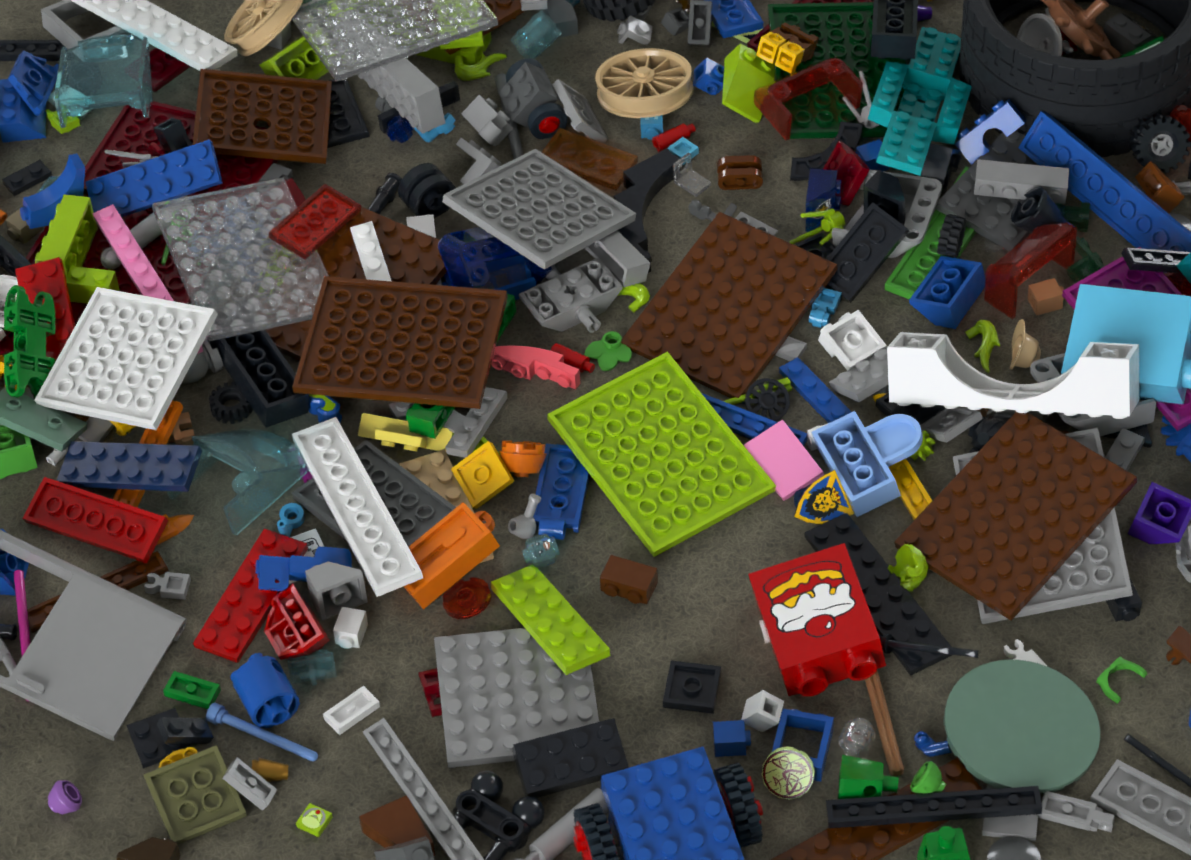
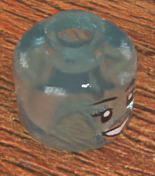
M546 533L527 539L525 541L526 549L521 550L526 564L531 563L538 569L555 563L557 556L560 555L554 536L550 537Z

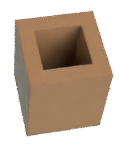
M1055 278L1028 286L1027 300L1036 316L1063 308V300L1065 299L1062 293L1064 288L1058 285Z

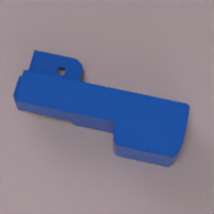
M319 546L314 557L260 555L258 560H256L255 574L259 578L258 589L285 591L288 588L289 580L307 582L305 570L325 562L352 567L351 553L349 549Z

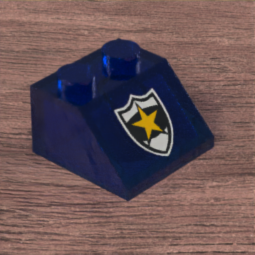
M810 169L806 196V213L826 211L831 208L835 211L836 209L840 210L841 196H837V194L841 193L842 181L837 180L838 170ZM824 216L806 217V232L821 226V220Z

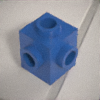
M706 58L694 69L693 86L711 95L718 94L723 90L724 66Z

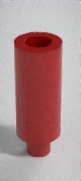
M683 123L652 137V143L660 152L667 149L681 137L689 139L690 134L696 131L695 126L692 123L687 126Z
M555 343L550 350L562 354L564 363L578 368L581 373L584 370L592 373L595 369V364L590 362L589 357L559 343Z

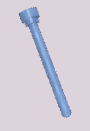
M212 703L206 713V721L214 725L225 723L307 760L316 761L318 759L317 752L228 714L224 706L218 703Z

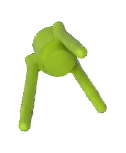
M833 208L826 211L801 213L800 216L802 218L824 217L821 220L820 227L791 240L790 243L795 244L821 231L830 232L819 242L822 246L832 238L833 228L844 229V216Z

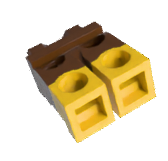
M784 22L781 24V28L778 27L761 36L756 56L771 64L775 63V66L792 74L795 72L797 65L813 57L819 38L813 34L808 35L802 32L800 27L796 25L791 26Z

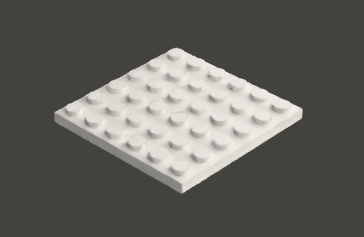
M97 287L34 401L36 404L47 408L157 430L218 314L212 308Z

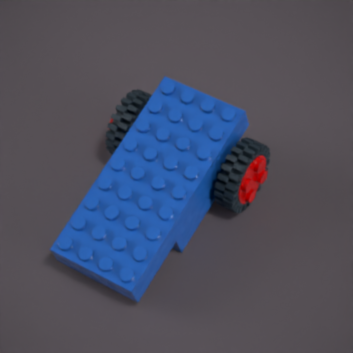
M704 746L602 775L601 790L609 811L608 823L603 809L598 803L574 810L576 826L573 827L575 834L573 841L576 851H581L583 860H619L617 851L620 860H744L740 848L760 843L763 837L760 816L763 815L760 801L754 799V785L751 777L744 773L743 767L738 762L716 768L712 771Z

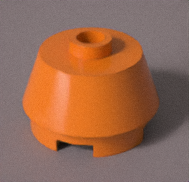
M511 440L502 441V447L499 450L500 457L509 472H514L516 477H529V474L539 473L547 455L545 453V444L531 441L512 443Z

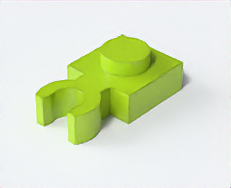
M56 105L57 111L51 112L49 109L46 110L47 118L50 120L51 125L61 134L70 132L80 126L79 118L69 109L63 112L62 106Z

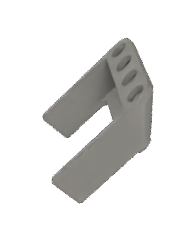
M869 170L859 189L864 190V185L877 170ZM885 172L899 179L905 198L904 226L909 230L908 234L888 258H896L923 241L942 192V184L939 180ZM833 228L832 241L835 248L850 230Z
M1065 353L1036 360L1031 364L1030 372L1037 383L1048 381L1061 375ZM1152 398L1138 402L1131 415L1123 419L1113 418L1112 415L1090 417L1088 414L1080 413L1075 416H1067L1063 412L1057 413L1065 423L1078 431L1098 428L1099 435L1104 436L1119 432L1122 428L1130 429L1152 423L1155 416L1156 401Z

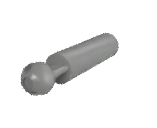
M188 196L166 202L130 229V232L140 248L143 249L167 231L174 219L184 218L193 211L194 205ZM112 247L104 249L100 257L102 265L107 269L114 270L118 268L121 262Z
M599 788L594 789L529 845L530 854L526 858H516L514 860L555 859L574 842L573 837L575 834L573 827L576 826L574 822L575 809L598 803L605 815L609 812L602 790Z

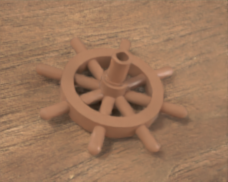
M1041 0L1048 6L1049 14L1055 21V24L1086 54L1101 57L1102 60L1120 57V52L1111 46L1102 26L1095 22L1096 18L1109 7L1106 0H1095L1085 10L1076 4L1074 0Z

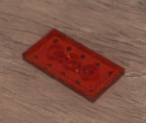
M324 184L269 232V238L306 260L361 211V205Z

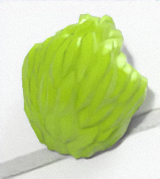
M904 544L896 553V566L889 565L887 569L891 574L894 572L897 577H901L900 585L910 592L916 589L925 579L928 564L920 550L914 545Z

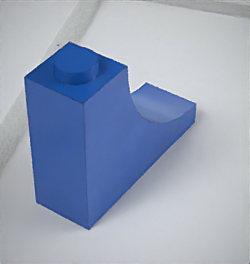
M78 154L69 155L64 171L53 184L37 194L23 198V207L20 208L22 220L27 222L30 229L49 226L50 221L55 217L57 204L61 203L64 194L83 197L85 166Z

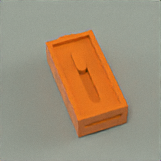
M462 502L408 547L422 571L423 579L403 587L422 609H425L500 547L491 533L494 530L495 522L486 511L473 513Z

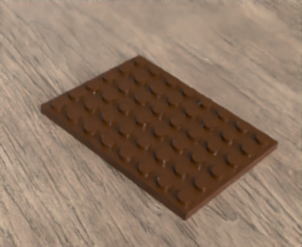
M352 203L350 208L356 212L307 255L257 313L256 317L280 352L300 361L324 276L366 279L350 227L370 221L373 222L392 282L436 285L461 255L460 248Z
M719 212L622 338L621 343L628 346L632 352L649 360L668 352L689 379L729 398H739L741 395L746 394L748 388L758 379L837 271V264Z
M324 276L292 386L293 392L480 409L508 298L507 291Z
M1015 412L894 542L895 547L900 549L904 544L914 545L925 556L930 570L1012 621L1112 509L1135 486L1137 477L1030 413Z

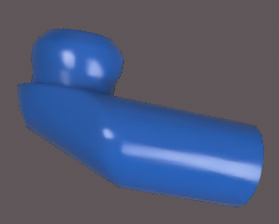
M920 731L914 736L916 747L928 757L952 753L947 740L936 743L924 731Z

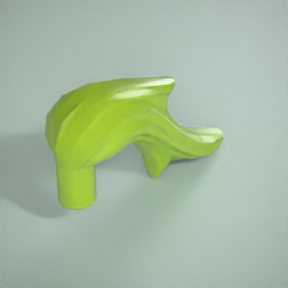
M482 53L481 59L475 65H465L463 63V56H455V74L462 81H471L490 76V73L486 72L487 68L493 63L507 58V56L502 53L485 56Z
M640 283L627 287L622 286V290L617 295H629L636 298L628 306L633 313L647 304L650 298L648 289Z
M981 319L977 321L975 326L965 331V334L969 339H972L979 333L983 336L982 344L974 356L980 357L983 369L989 373L990 354L994 346L1000 347V342L994 325L988 320Z

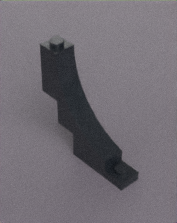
M668 149L623 171V182L626 190L614 196L616 201L636 213L635 221L617 231L650 262L648 273L651 272L652 258L648 252V238L643 227L644 216L656 194L664 186L680 176L681 161L677 155H673Z

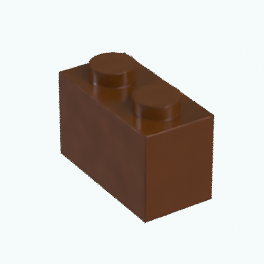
M614 555L610 556L600 576L601 591L611 597L620 596L635 604H648L658 583L657 568Z

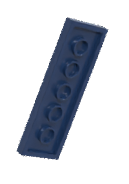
M71 441L56 481L83 488L188 492L202 450L199 446Z

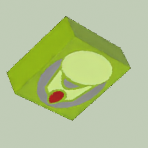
M309 803L297 820L296 826L320 837L333 816L331 812Z

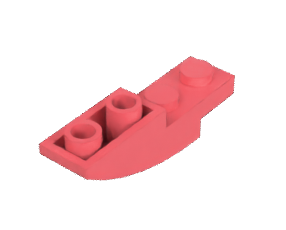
M529 346L495 347L491 365L496 370H505L517 378L523 377L531 380L534 374H536L543 380L549 379L557 382L564 388L570 387L575 390L580 385V370L565 364L562 354Z

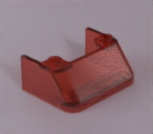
M831 58L809 65L756 89L754 92V104L787 141L790 139L792 114L782 104L783 102L832 81L839 91L858 109L860 108L863 83L841 59Z
M1068 222L1036 227L1031 235L995 264H991L985 272L984 301L1009 318L1014 319L1016 317L1018 286L1050 260H1053L1070 272L1073 270L1077 228Z

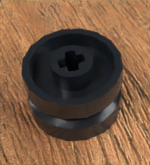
M423 163L413 167L405 174L399 184L398 195L416 216L433 214L434 218L450 209L449 206L442 202L443 195L456 189V187L435 164Z

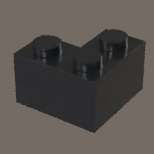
M931 143L920 177L939 180L942 184L941 193L945 194L951 173L958 170L962 155L961 151L941 144Z

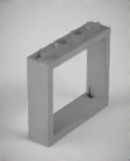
M63 0L41 9L43 27L83 63L142 40L118 26L82 39L63 21L89 10L71 0Z

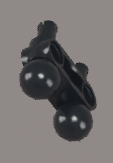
M488 770L476 774L472 779L471 788L458 795L453 815L463 830L466 826H472L495 841V844L483 858L484 860H503L508 852H515L526 845L531 829L538 827L542 823L545 809L537 798L531 796L518 799L514 803L512 813L494 803L501 797L503 782L495 772ZM470 805H476L474 809L466 810ZM511 831H518L513 836H507Z

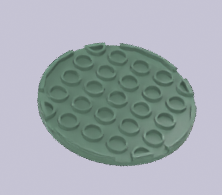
M1009 659L980 665L966 673L955 684L946 702L943 723L947 735L946 739L953 754L958 756L966 765V769L976 778L997 789L1039 786V792H1043V794L1046 791L1056 792L1062 790L1065 786L1078 781L1088 771L1099 748L1100 725L1097 713L1089 698L1068 677L1039 663Z

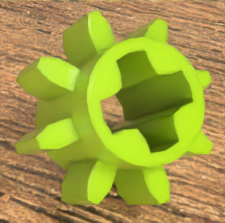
M925 430L922 432L923 440L920 448L910 456L913 460H916L919 456L925 461L926 457L934 454L932 445L936 442L929 438L930 434Z

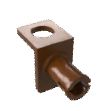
M1178 626L1166 641L1172 647L1167 652L1166 658L1168 662L1173 657L1176 658L1171 663L1172 665L1180 664L1183 659H1186L1191 664V634L1183 627Z

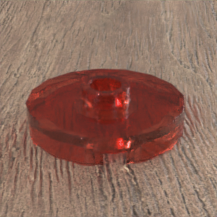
M471 577L467 581L462 579L446 590L443 594L444 601L442 603L445 612L455 619H468L484 611L490 604L492 594L488 584L483 579Z

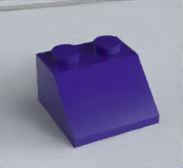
M1151 482L1127 534L1148 544L1180 542L1191 518V499Z

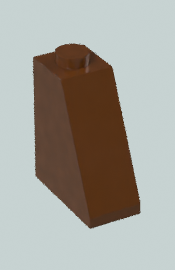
M407 795L359 816L363 834L382 847L386 848L426 836L429 839L433 856H435L434 843Z

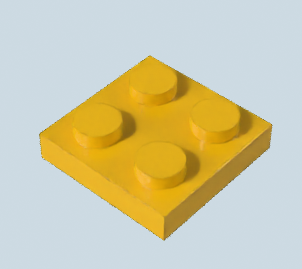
M487 441L451 468L470 504L475 509L481 507L514 482L498 451L490 441Z

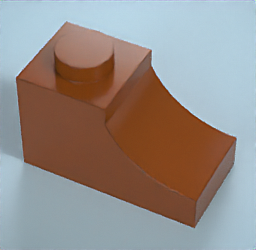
M1151 161L1135 177L1147 196L1168 213L1178 206L1185 197L1177 185L1168 179L1157 165Z

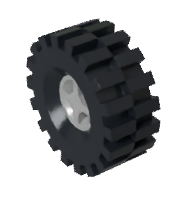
M1156 113V117L1152 115L1146 116L1148 120H1140L1138 123L1141 126L1139 128L1134 127L1133 129L1135 136H1130V141L1133 142L1130 145V150L1134 152L1132 154L1133 157L1143 167L1151 161L1164 173H1169V168L1176 170L1178 168L1176 164L1178 162L1183 164L1185 162L1183 156H1188L1190 153L1187 150V147H1191V142L1188 140L1190 138L1189 133L1184 125L1170 115L1165 114L1163 116L1161 113Z

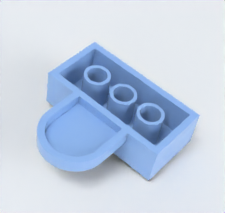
M853 411L811 432L816 447L830 471H836L856 517L901 496L896 480L888 467L913 455L920 448L923 440V434L918 421L906 414L890 415L864 427L856 412Z

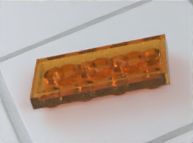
M561 128L541 152L580 178L615 191L623 183V171L638 163V156Z

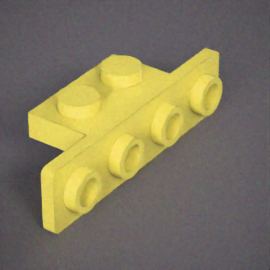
M367 413L362 414L358 436L381 440V445L395 448V443L403 444V449L418 452V447L435 451L446 450L445 447L453 435V432L449 431L448 428H442L436 439L410 432L408 421Z

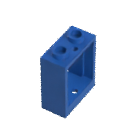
M782 709L772 752L777 748H782L787 726L823 732L818 757H809L815 769L814 781L821 782L833 735L834 717L824 714L806 713L797 709Z

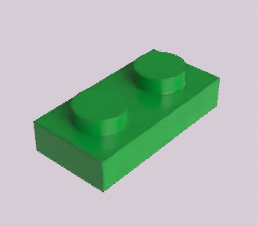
M176 671L173 672L163 690L165 697L209 709L221 692L220 684Z

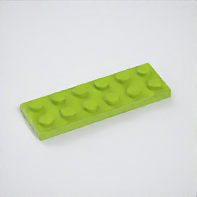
M535 564L491 581V590L565 675L610 657V648Z

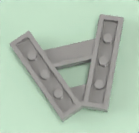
M486 387L481 408H471L466 416L453 410L443 426L454 433L445 447L448 455L466 458L474 451L508 397L505 390ZM394 402L389 404L394 419L407 421V411L414 403Z

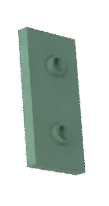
M6 386L0 391V424L62 452L70 445L71 441H75L87 430L88 423L60 410L36 404L35 399L24 394L19 398L11 397L7 393Z

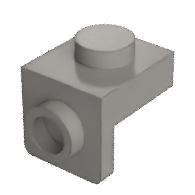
M630 15L618 27V43L623 44L627 37L643 45H648L651 41L653 26Z

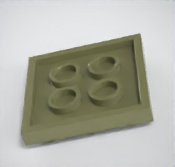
M217 745L144 774V779L168 836L177 844L247 816L237 790L222 779L227 771V767Z

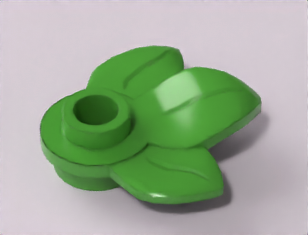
M610 331L604 334L600 341L592 342L585 350L584 355L590 359H598L597 362L602 371H610L617 366L619 361L629 362L632 352L628 346L621 343L622 336L618 332Z

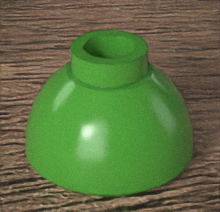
M929 761L918 770L911 782L910 788L914 794L940 793L944 790L946 783L942 781V774L938 766L933 761Z

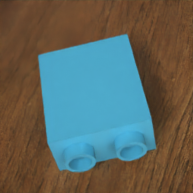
M1080 284L1061 374L1078 362L1090 342L1139 344V399L1148 400L1154 398L1155 401L1184 405L1187 388L1191 389V296Z

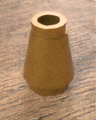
M260 757L259 760H252V770L267 782L288 779V764Z

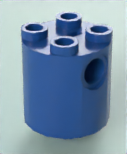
M255 653L249 657L248 662L230 676L233 687L251 720L257 727L270 728L282 724L290 719L299 707V697L281 665L274 657Z

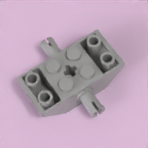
M598 257L563 274L556 269L555 265L542 269V274L548 281L520 293L519 298L543 327L562 332L583 323L587 330L593 333L592 327L597 331L601 326V322L595 316L607 310L622 290V285Z

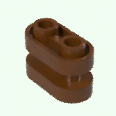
M753 155L725 156L718 160V186L722 190L758 189L762 186V162L759 157Z

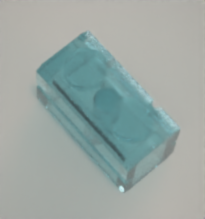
M541 10L533 15L531 20L523 28L519 29L510 40L526 59H536L562 32L555 22Z

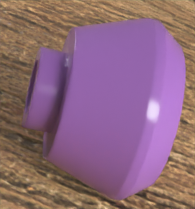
M58 780L48 795L50 809L55 813L67 814L75 812L81 807L82 797L76 786L69 781Z

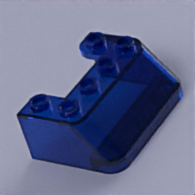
M481 227L445 234L438 243V249L452 286L482 287L489 280V272L485 263L521 255ZM523 256L527 267L531 271V277L535 278L536 284H539L552 271L551 266L543 269Z

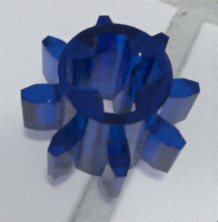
M396 116L387 123L388 132L386 134L392 142L397 140L399 143H403L412 137V130L414 128L406 118L403 119L401 116Z

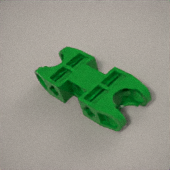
M14 285L7 293L4 307V330L14 332V351L4 355L5 385L7 393L11 397L16 398L21 397L25 392L26 385H29L35 399L55 364V358L46 357V337L55 334L54 301L51 294L42 291L36 295L34 304H32L24 287Z

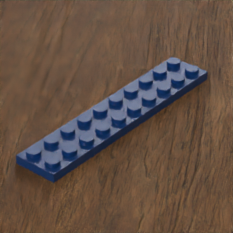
M1044 111L1039 113L1018 147L1021 151L1040 166L1069 168L1068 191L1135 248L1140 246L1142 249L1191 252V232L1053 116ZM1165 272L1179 285L1187 281L1182 273Z

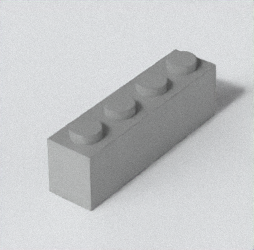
M977 159L974 195L1025 200L1024 194L1040 186L1048 192L1055 203L1065 204L1069 168Z

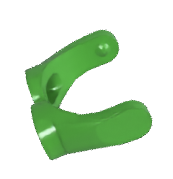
M1121 656L1096 681L1103 693L1117 704L1121 701V698L1108 685V677L1111 673L1118 670H1131L1143 678L1147 676L1144 668L1123 659Z

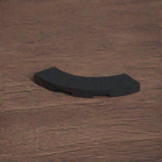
M840 122L838 134L826 150L809 157H792L790 181L818 178L838 141L845 143L854 151L859 142L863 124Z

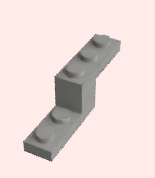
M461 137L456 143L465 153L476 160L460 180L463 184L502 165L498 159L473 140H470L468 143Z

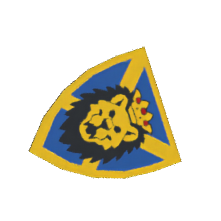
M835 470L815 480L804 491L797 504L794 517L808 523L823 524L845 513H848L849 516L854 514Z

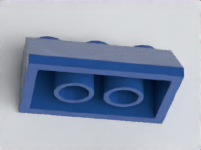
M8 79L0 80V135L2 142L46 138V105L43 111L36 116Z
M940 256L910 298V305L934 325L956 329L987 285L982 263Z

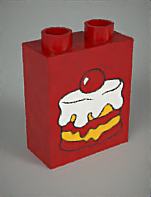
M845 543L748 574L788 696L796 694L806 697L815 696L822 693L829 684L848 678L854 681L865 680L873 676L877 669L886 666L880 637Z

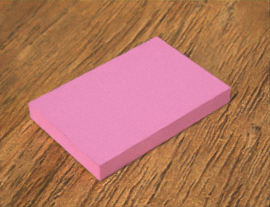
M783 419L744 444V447L776 485L775 490L783 501L789 499L824 475L822 469Z

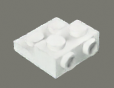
M859 310L852 314L850 312L844 314L833 325L829 323L820 330L821 334L818 339L832 358L836 356L847 371L855 367L858 362L868 359L876 351L887 346Z

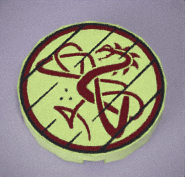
M786 746L777 748L769 754L763 764L762 778L765 786L772 794L779 798L790 800L799 798L808 792L813 784L815 769L812 760L805 752Z

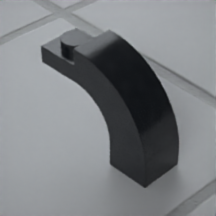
M170 118L153 128L166 154L193 145L181 120Z

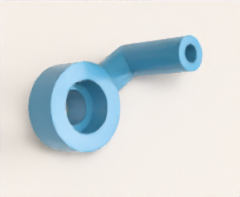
M450 113L444 115L445 124L423 134L416 127L414 130L425 142H431L439 134H448L455 127V118Z
M288 503L281 508L279 513L280 520L277 522L279 534L290 537L292 529L298 528L303 524L305 515L303 508L299 504ZM292 516L297 517V518L292 519V520L289 519V518L292 517Z

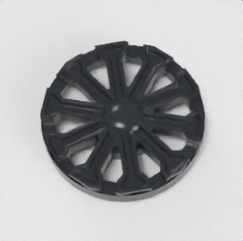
M770 378L755 381L748 388L745 395L747 411L756 414L762 408L761 416L766 417L768 410L771 417L768 419L773 421L781 419L788 411L790 397L784 385ZM764 383L768 384L767 390L764 388ZM756 386L759 388L760 393L754 389ZM773 386H777L778 390L773 392ZM752 394L758 399H750L749 396ZM784 394V398H777V396ZM783 403L785 407L782 408L777 404ZM750 404H759L754 409L750 406ZM773 409H775L776 411H778V412L780 413V415H778V416L775 415V412H774Z

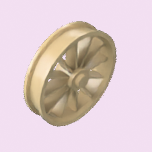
M245 0L233 15L224 34L225 41L228 44H234L237 47L238 53L242 56L256 53L270 43L286 27L300 8L303 0Z
M644 48L617 54L606 60L596 72L598 102L608 112L621 117L648 118L668 114L682 107L692 96L691 65L687 59L678 53L664 49Z

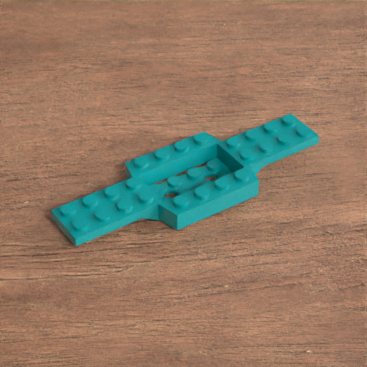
M922 27L916 43L915 59H911L909 65L886 62L868 115V120L887 127L876 163L920 176L931 141L948 144L955 143L972 88L970 85L952 78L961 49V38L957 35L939 32L931 27ZM903 86L905 91L898 111H894ZM917 99L924 100L925 103L918 102ZM944 100L938 121L935 123L940 102Z

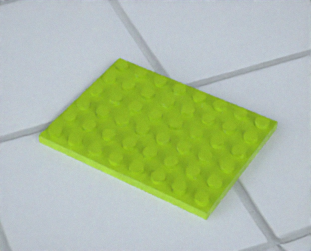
M668 352L547 414V420L653 557L776 491L774 482Z

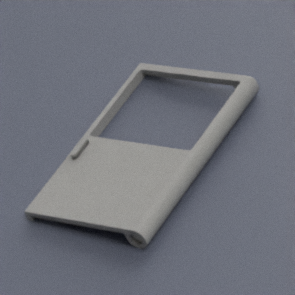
M0 530L1 550L69 582L10 677L6 678L0 675V687L114 741L118 731L172 641H177L184 631L187 619Z

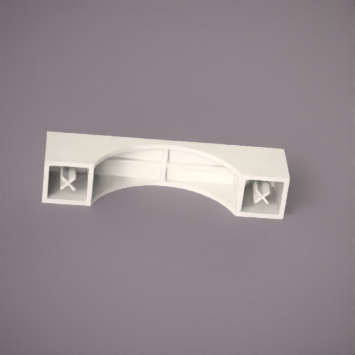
M900 332L887 347L889 402L897 403L900 406L920 404L922 407L944 405L948 409L961 406L968 407L970 410L991 408L992 411L1000 412L1012 409L1018 413H1027L1029 411H1039L1041 414L1063 412L1067 416H1075L1080 413L1088 414L1090 417L1112 415L1113 418L1123 419L1131 415L1139 402V344L1090 342L1073 367L1058 377L1034 384H1013L986 376L973 368L958 354L945 334Z

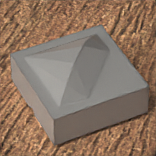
M788 336L775 356L788 361H792L797 357L800 359L807 348V343Z

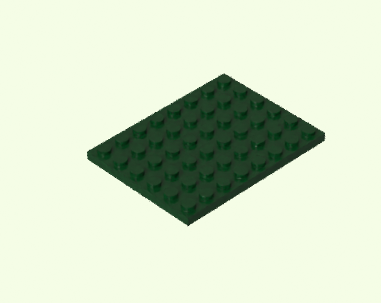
M873 2L768 4L767 12L770 31L778 27L781 28V24L785 22L791 26L796 25L800 27L802 32L808 35L813 34L819 38L813 57L797 65L795 72L792 74L775 66L774 63L782 139L835 138L839 131L840 122L858 123L857 118L848 108L843 97L846 96L860 115L862 108L867 106L859 71L864 73L871 102H873L886 62L906 64L905 60L899 58L882 59L871 57ZM903 86L894 111H898L905 91ZM863 124L860 137H884L887 127L879 125L875 128H866Z

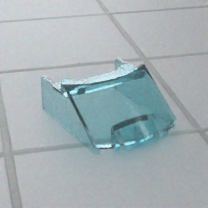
M107 35L78 41V46L68 50L66 46L61 48L54 102L61 128L66 127L67 116L77 117L84 110L130 105L136 109H142L144 118L149 117L150 102H153L147 37L143 36V40L133 39V35Z
M236 429L191 436L194 442L193 445L199 446L202 450L191 484L219 460L241 471L232 481L233 490L238 495L223 508L230 529L236 536L309 472L307 464L297 446L288 439L269 431ZM167 491L169 499L174 500L183 491Z

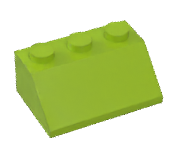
M316 27L262 62L259 66L265 75L318 80L341 63Z

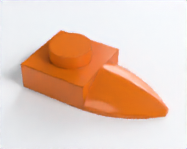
M166 514L162 515L168 519V523L157 545L182 532L190 524L194 515L182 514L168 517Z

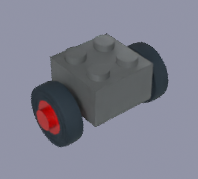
M530 58L515 62L506 73L507 83L499 91L512 121L529 128L532 135L538 139L559 135L565 129L568 119L563 108L555 103L559 98L542 65L537 60Z

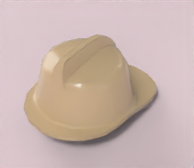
M1023 319L1019 320L1014 330L1010 370L1014 366L1029 368L1034 361L1040 360L1041 349L1039 341L1025 332V321Z

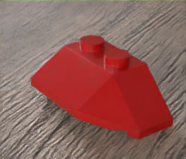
M293 583L285 591H281L272 598V608L268 614L264 632L281 660L310 655L330 641L316 615Z

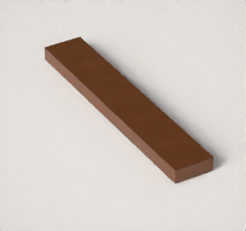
M156 551L152 553L147 564L136 560L100 576V578L129 590L147 582V575L149 573H155L160 576L165 572H169L159 552ZM61 594L27 609L29 627L32 633L41 628Z

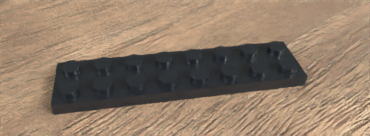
M848 513L805 532V538L815 552L845 543L879 635L885 636L889 633L893 635L894 641L951 647L908 590L900 585L901 581L894 572L893 574L889 572L887 563ZM892 648L893 654L910 676L952 656Z

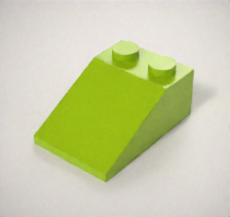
M740 43L724 59L722 104L749 120L759 123L775 79L774 63L771 64L756 56L757 52Z

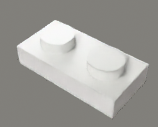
M362 686L323 713V717L341 735L377 710L380 704Z

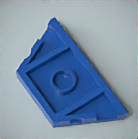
M23 51L18 56L8 80L32 112L38 116L43 111L63 67L59 64L53 67L46 64V59Z

